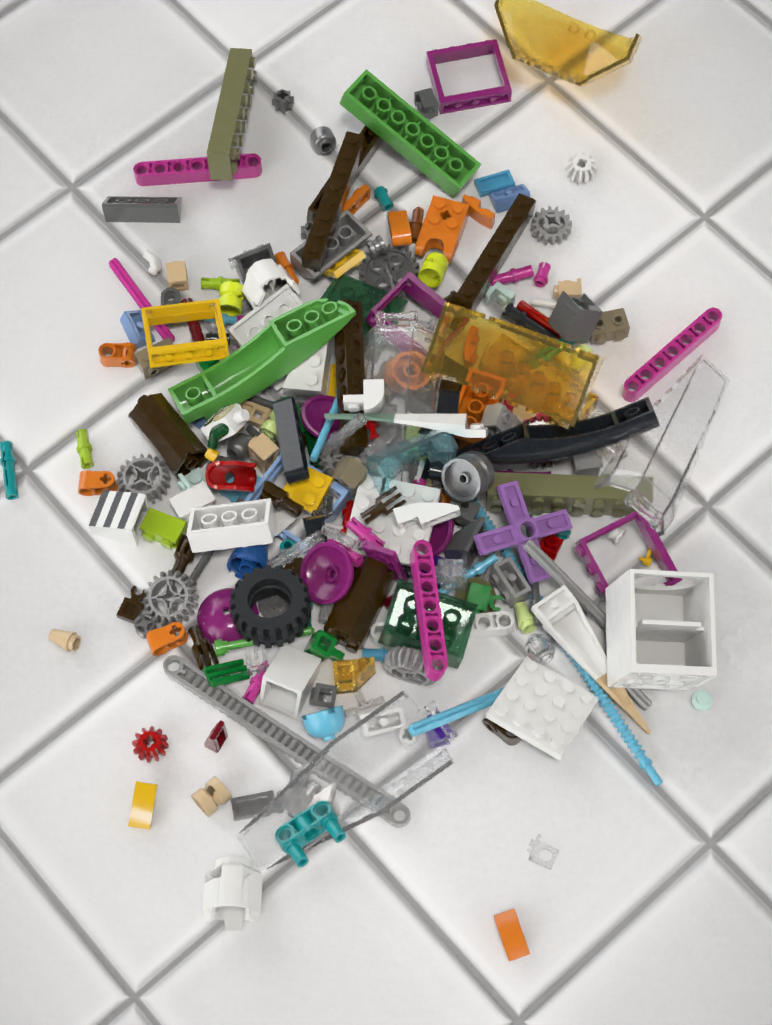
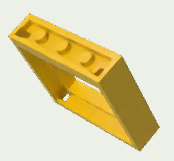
M219 299L141 308L150 368L219 360L229 356ZM215 318L219 339L153 347L150 326Z

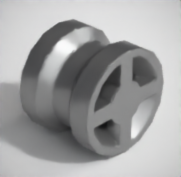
M380 235L376 236L373 241H366V246L374 259L379 254L388 252L387 246Z
M141 614L134 621L136 632L143 639H146V634L149 631L157 629L153 617L149 614Z

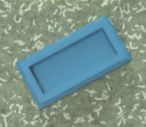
M509 169L474 179V185L480 198L515 186Z

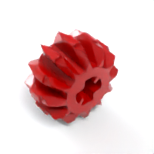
M151 726L149 731L142 728L143 734L136 733L135 737L137 740L132 741V745L135 747L133 752L135 755L139 754L138 758L141 761L146 758L147 763H151L152 758H155L158 762V755L165 756L166 752L164 749L169 748V744L166 742L168 740L167 735H162L163 732L160 728L155 731L154 726ZM150 742H154V744H151V747H147V745H150Z

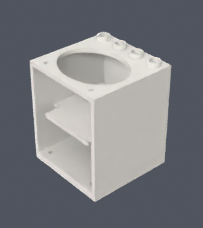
M629 569L605 589L607 688L690 691L717 676L713 573ZM675 577L694 582L673 586L657 583L648 586L642 582L634 583V579Z

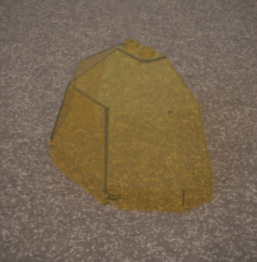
M496 0L494 4L512 59L579 87H583L630 64L642 39L637 33L635 37L627 38L597 28L536 0Z

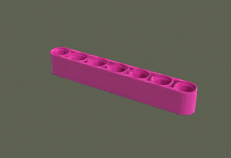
M254 153L241 154L240 160H237L238 171L234 173L233 180L259 177L262 174L260 156ZM207 157L138 162L133 167L136 183L140 186L221 181L210 179Z
M714 307L707 309L626 379L622 391L624 400L627 402L637 401L715 333L720 326L722 312Z
M418 540L415 542L410 553V565L424 670L428 679L439 681L444 676L448 667L433 552L429 542ZM427 627H432L435 631H431ZM430 646H434V647H436L438 650H437V651L432 650V649L430 648ZM432 666H437L440 670H435Z

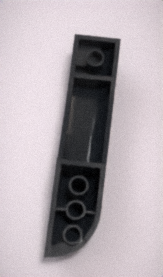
M646 397L612 412L588 419L550 425H527L524 422L453 451L452 456L455 458L464 452L477 451L485 455L492 464H525L553 461L583 455L612 446L657 428L660 424L649 397Z

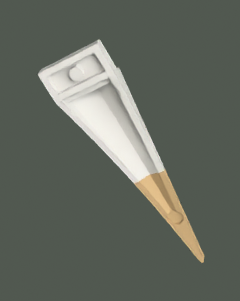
M563 585L533 605L531 611L543 624V628L649 735L650 729L625 688H607V656L578 601L568 588Z

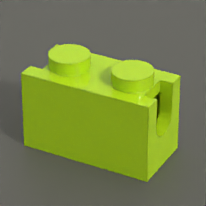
M151 507L139 527L142 530L141 535L145 540L149 542L156 541L167 549H176L181 535H186L188 528L186 521Z

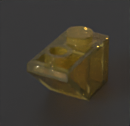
M374 657L332 661L335 686H338L336 694L357 692L376 674Z

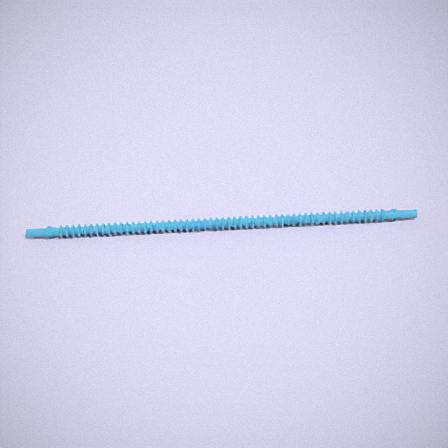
M478 498L472 500L481 505L480 502H477ZM481 506L476 519L481 516L485 517V529L489 531L494 530L496 525H492L493 521L489 520L490 516H486L487 512L483 511L484 507ZM506 548L501 550L500 556L504 557V559L511 556L531 587L526 572H523L524 568L520 567L521 563L517 562L518 558H514L515 554L511 553L512 549ZM571 657L570 661L575 663L574 667H578L577 672H581L580 677L585 678L584 682L588 683L587 687H591L590 692H594V696H598V702H601L600 707L605 708L604 712L608 713L607 717H611L610 722L615 723L614 728H618L617 732L621 733L620 737L625 738L624 743H628L627 748H631L630 752L634 753V758L639 760L641 769H645L655 786L662 784V779L652 766V760L644 754L645 750H641L642 745H638L639 740L634 739L635 735L631 734V729L628 730L629 725L624 724L625 719H621L622 715L617 713L618 709H614L615 704H611L612 700L607 698L608 694H604L605 691L601 689L600 685Z

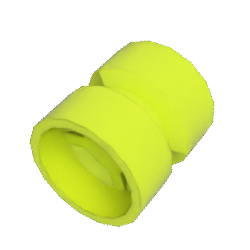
M431 252L426 256L418 273V278L430 288L439 286L448 269V259L441 253Z
M232 281L221 284L219 291L221 296L219 298L221 313L236 317L241 315L242 301L244 299L243 285Z

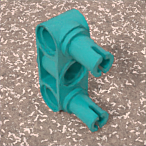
M319 801L280 826L275 832V839L282 851L290 855L296 865L301 868L309 862L301 847L315 840L325 831L329 832L336 843L343 841L346 838V834L339 825L338 816L330 803Z

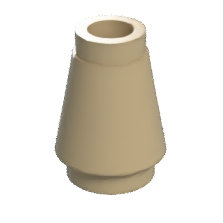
M52 629L48 636L50 641L68 652H75L81 644V637L76 632Z

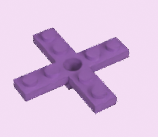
M517 480L497 486L496 489L509 525L473 536L479 555L482 556L517 546L530 584L551 578L523 549V545L531 539L540 547L538 539L572 529L573 526L567 509L530 518ZM521 525L528 528L529 537H525L521 533Z

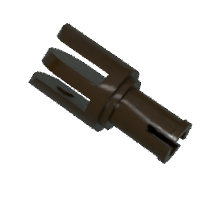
M265 481L260 499L271 498L275 509H284L295 517L302 513L304 506L289 498L287 491L270 481Z
M396 485L377 497L373 506L360 513L362 518L371 514V516L364 520L367 525L380 515L388 516L393 512L394 508L401 507L407 503L404 499L389 510L386 509V506L402 496L400 492L382 503L381 500L398 489Z
M181 535L173 555L176 561L172 571L175 573L178 570L181 572V575L184 574L187 564L193 563L196 553H192L186 535Z
M196 625V631L194 626L190 627L188 632L194 643L191 649L199 669L202 670L204 668L203 662L205 667L212 666L211 659L214 665L219 664L210 640L205 639L201 626Z

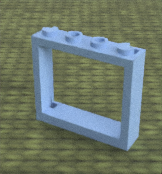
M281 453L256 484L254 492L249 493L243 502L260 500L265 481L273 483L283 471ZM307 462L308 467L321 472L320 470H318L317 468H315ZM335 480L329 492L337 496L338 500L325 515L324 520L326 523H332L344 508L346 502L351 498L350 491ZM285 529L277 535L283 541L287 539L294 541L297 551L308 552L306 542Z

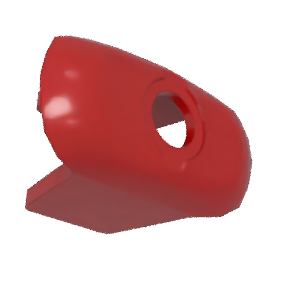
M214 461L206 469L205 478L207 485L219 490L242 493L254 492L257 482L256 470L254 468H256L257 464L242 461ZM228 471L234 475L232 483L225 481V474Z

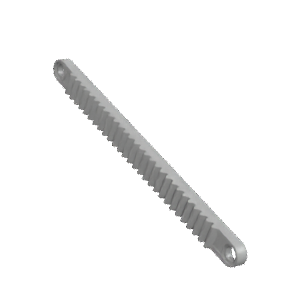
M171 655L164 660L163 668L168 677L182 685L186 690L191 691L194 695H197L201 700L203 699L207 704L212 705L213 708L224 713L228 718H232L234 722H238L240 726H244L248 731L259 736L302 766L311 763L313 767L310 772L315 773L317 777H321L329 784L337 783V790L342 791L346 796L357 801L358 804L363 805L367 810L372 811L373 814L378 815L393 826L402 828L409 823V808L224 685L211 688L205 674L183 658ZM177 662L180 664V667L177 671H170L168 669L169 664ZM398 810L404 811L406 814L405 819L402 821H397L393 817L394 813Z

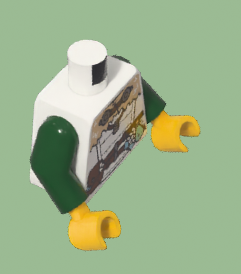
M238 403L218 409L200 428L208 440L207 446L209 449L205 453V458L212 462L215 461L220 453L215 450L218 442L234 434L237 435L239 431L242 432L244 429L243 425L250 418L249 412Z

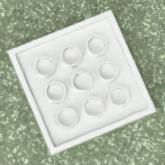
M287 283L262 302L260 306H257L231 326L227 332L238 346L242 347L269 324L268 321L302 305L303 302ZM288 374L270 385L275 392L283 387Z
M367 475L365 481L361 485L358 484L350 521H352V517H355L364 526L370 527L375 535L386 542L384 548L396 551L401 565L411 566L410 553L415 542L418 540L429 542L433 526L422 530L420 523L400 530L394 512L388 516H383L382 514L367 525L364 520L371 516V514L362 518L360 513L373 506L377 497L395 485L398 489L381 500L382 503L399 492L402 496L386 506L387 510L404 499L407 502L404 505L423 502L439 503L441 489ZM347 529L344 544H348L353 551L363 557H367L359 537L350 529Z
M526 656L488 710L486 718L560 761L597 705L598 696H594L591 692Z

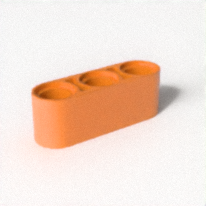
M407 211L388 212V225L392 246L412 245Z

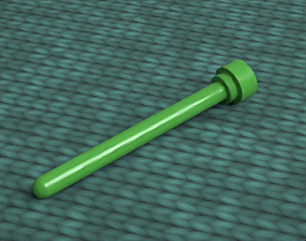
M311 626L306 629L303 628L304 633L301 636L313 634L314 628ZM222 639L214 640L217 657L224 656L225 653H229V650L254 646L252 640L250 642H247L245 639L231 642L223 641Z

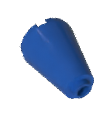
M268 544L235 548L227 562L229 572L232 570L235 572V577L243 580L242 576L247 572L252 573L254 568H265L268 565Z

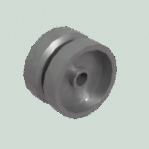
M477 451L462 453L446 463L442 470L444 489L452 498L462 502L471 501L487 492L495 480V471L492 463L485 455Z

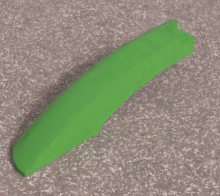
M322 298L306 302L268 321L269 324L238 350L203 372L168 388L177 410L186 424H189L203 416L207 421L218 409L244 402L281 379L313 355L356 315V311L343 301L338 300V302L329 301L328 298Z

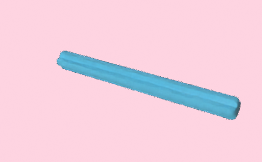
M505 687L412 723L408 727V731L411 736L415 737L492 706Z

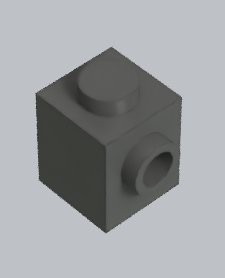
M453 498L449 503L459 506L461 516L455 517L453 520L464 527L474 521L481 508V505L472 500L462 502Z

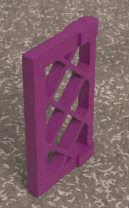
M369 541L361 543L367 557L385 563L388 566L387 571L390 573L392 570L396 572L395 581L407 584L408 579L396 551L375 545V543Z

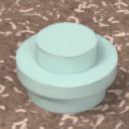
M698 690L692 696V704L697 710L706 711L711 708L713 697L706 690Z

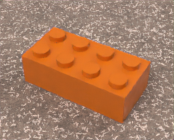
M469 368L460 391L457 413L467 414L468 427H470L471 423H481L486 405H495L502 402L506 392L507 379ZM455 435L453 448L460 449L485 438H465Z

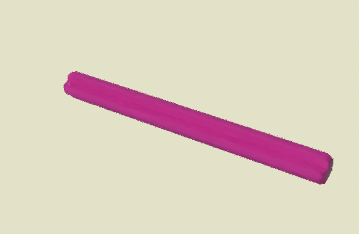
M117 258L110 260V268L140 309L153 307ZM166 324L153 325L163 340L170 337L172 343L175 341V336Z

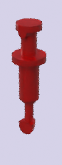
M367 420L365 428L370 430V440L379 439V434L376 433V428L379 426L378 422Z
M348 500L346 507L342 510V515L344 516L342 521L343 529H340L342 535L347 533L346 524L350 520L354 504L353 500Z

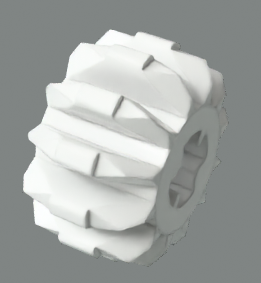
M584 152L582 155L576 153L574 157L570 156L565 168L567 177H570L572 182L578 181V184L583 181L587 184L589 180L594 179L597 173L596 160L592 159L591 155L585 156Z

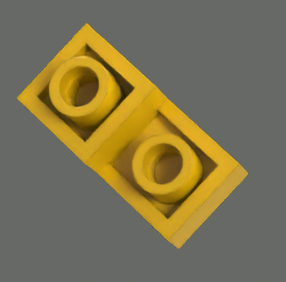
M136 781L129 827L150 830L157 784Z

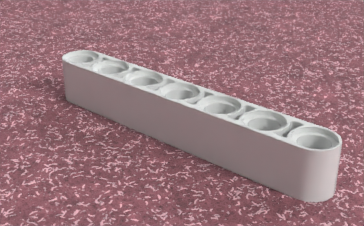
M507 611L442 616L443 626L448 629L444 632L445 641L507 636L513 631L514 617ZM418 619L383 621L373 624L371 627L372 643L380 647L421 643L420 633L416 631L419 629ZM501 621H507L510 625L505 627L501 626L499 623ZM487 623L489 627L481 628L479 624ZM465 624L468 626V629L461 630L458 626ZM427 627L429 630L435 631L434 628ZM404 630L406 634L398 635L396 631ZM382 631L385 633V635L383 637H377L375 633Z

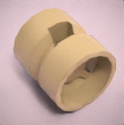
M214 776L205 783L204 789L199 788L191 797L207 817H210L218 810V805H224L232 798V795L224 784Z

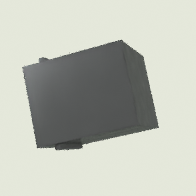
M562 291L548 323L565 341L588 343L603 311L585 293H583L581 298L570 297L565 291Z

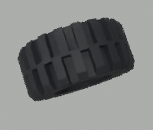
M266 565L263 569L257 567L253 569L252 573H245L242 576L243 580L236 582L235 589L231 592L230 608L233 623L236 626L237 632L240 635L243 634V639L247 642L252 640L253 645L258 647L262 644L265 645V648H272V645H277L279 648L284 646L283 643L288 642L290 644L294 642V637H300L304 633L303 628L306 629L308 627L309 619L311 618L310 594L306 583L303 582V579L298 574L294 576L293 570L289 568L283 570V566L276 565V568ZM266 596H280L290 602L289 608L283 614L273 618L261 617L252 611L254 604Z

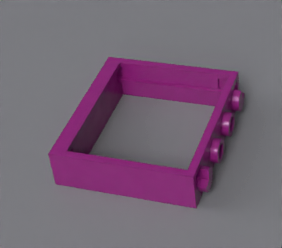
M497 39L426 51V64L440 115L511 102L512 89ZM490 54L494 55L502 86L444 97L435 64Z
M409 271L371 309L365 321L402 352L415 351L421 354L428 363L427 367H429L461 333L469 319L464 316L463 319L459 320L461 324H458L456 329H452L453 331L429 354L380 314L403 290L441 321L443 316L448 313L451 305Z
M644 507L575 543L578 556L580 558L583 557L587 573L593 576L596 582V590L600 595H603L605 600V589L609 585L587 544L633 520L637 524L661 571H678ZM665 577L667 582L663 584L665 586H672L682 581V578Z

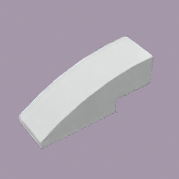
M423 502L393 509L400 530L420 523L423 530L461 516L459 506L448 503Z

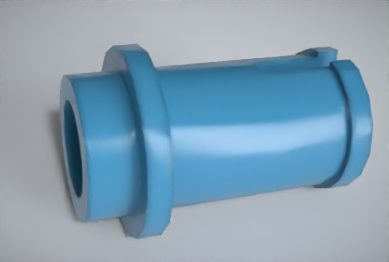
M384 647L381 649L363 648L362 661H381V663H384L388 649H384Z

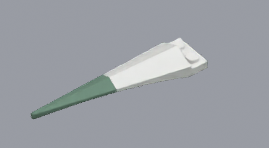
M324 414L325 419L392 422L429 428L465 438H486L488 436V427H484V423H471L470 427H468L467 414Z

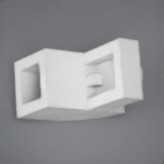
M384 379L363 380L364 394L343 395L344 411L359 412L364 410V414H377L384 404Z

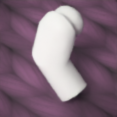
M145 251L143 258L150 263L148 272L155 276L158 274V271H161V260L150 251Z

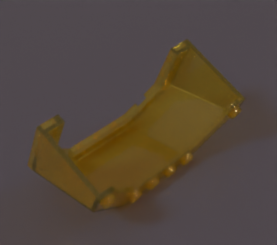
M445 302L421 372L426 373L425 377L436 381L439 377L470 387L469 390L481 394V391L489 393L488 397L499 401L500 398L508 400L506 403L517 408L519 405L526 407L525 411L533 414L540 412L559 421L558 425L564 428L576 427L605 357L490 316L489 319H486V314Z

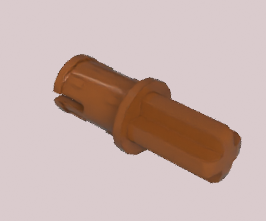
M420 207L413 209L412 220L409 222L413 244H416L423 225L424 209Z

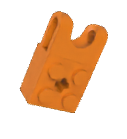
M433 195L416 241L415 255L424 257L429 249L438 248L448 259L449 264H451L469 218V204Z

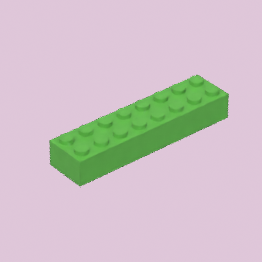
M367 69L344 92L339 103L453 198L472 179L481 166L480 162Z

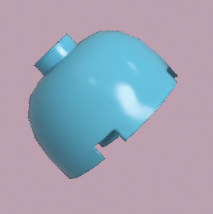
M343 705L301 716L306 731L315 738H323V741L335 739V734L340 732L345 725Z

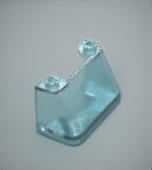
M427 430L371 454L367 458L366 468L379 495H382L390 489L389 483L394 479V474L399 466L424 455H427L431 463L439 461L444 466L456 457L458 445L454 437L448 432Z

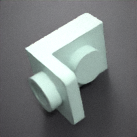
M498 281L494 286H490L485 294V303L487 305L495 298L501 305L507 306L510 302L515 304L516 293Z
M199 467L185 476L182 473L178 474L179 482L177 484L182 492L202 481L206 482L205 475Z

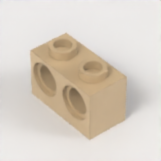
M264 433L253 437L248 444L251 463H256V468L264 475L280 455L279 448Z

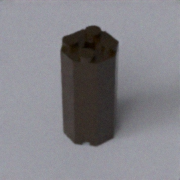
M163 394L142 395L137 400L136 406L128 414V417L176 478L179 479L178 474L180 473L185 476L194 468H202L207 461V458H205L207 448Z
M365 557L361 566L354 567L353 582L348 593L335 603L323 628L325 633L338 640L336 645L344 646L351 653H357L358 650L363 649L371 632V627L375 624L396 580V572L393 570L391 573L387 571L388 566L385 563L371 557Z

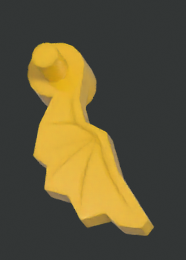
M648 550L645 558L640 556L638 559L643 562V565L650 567L653 560L650 558L651 550Z

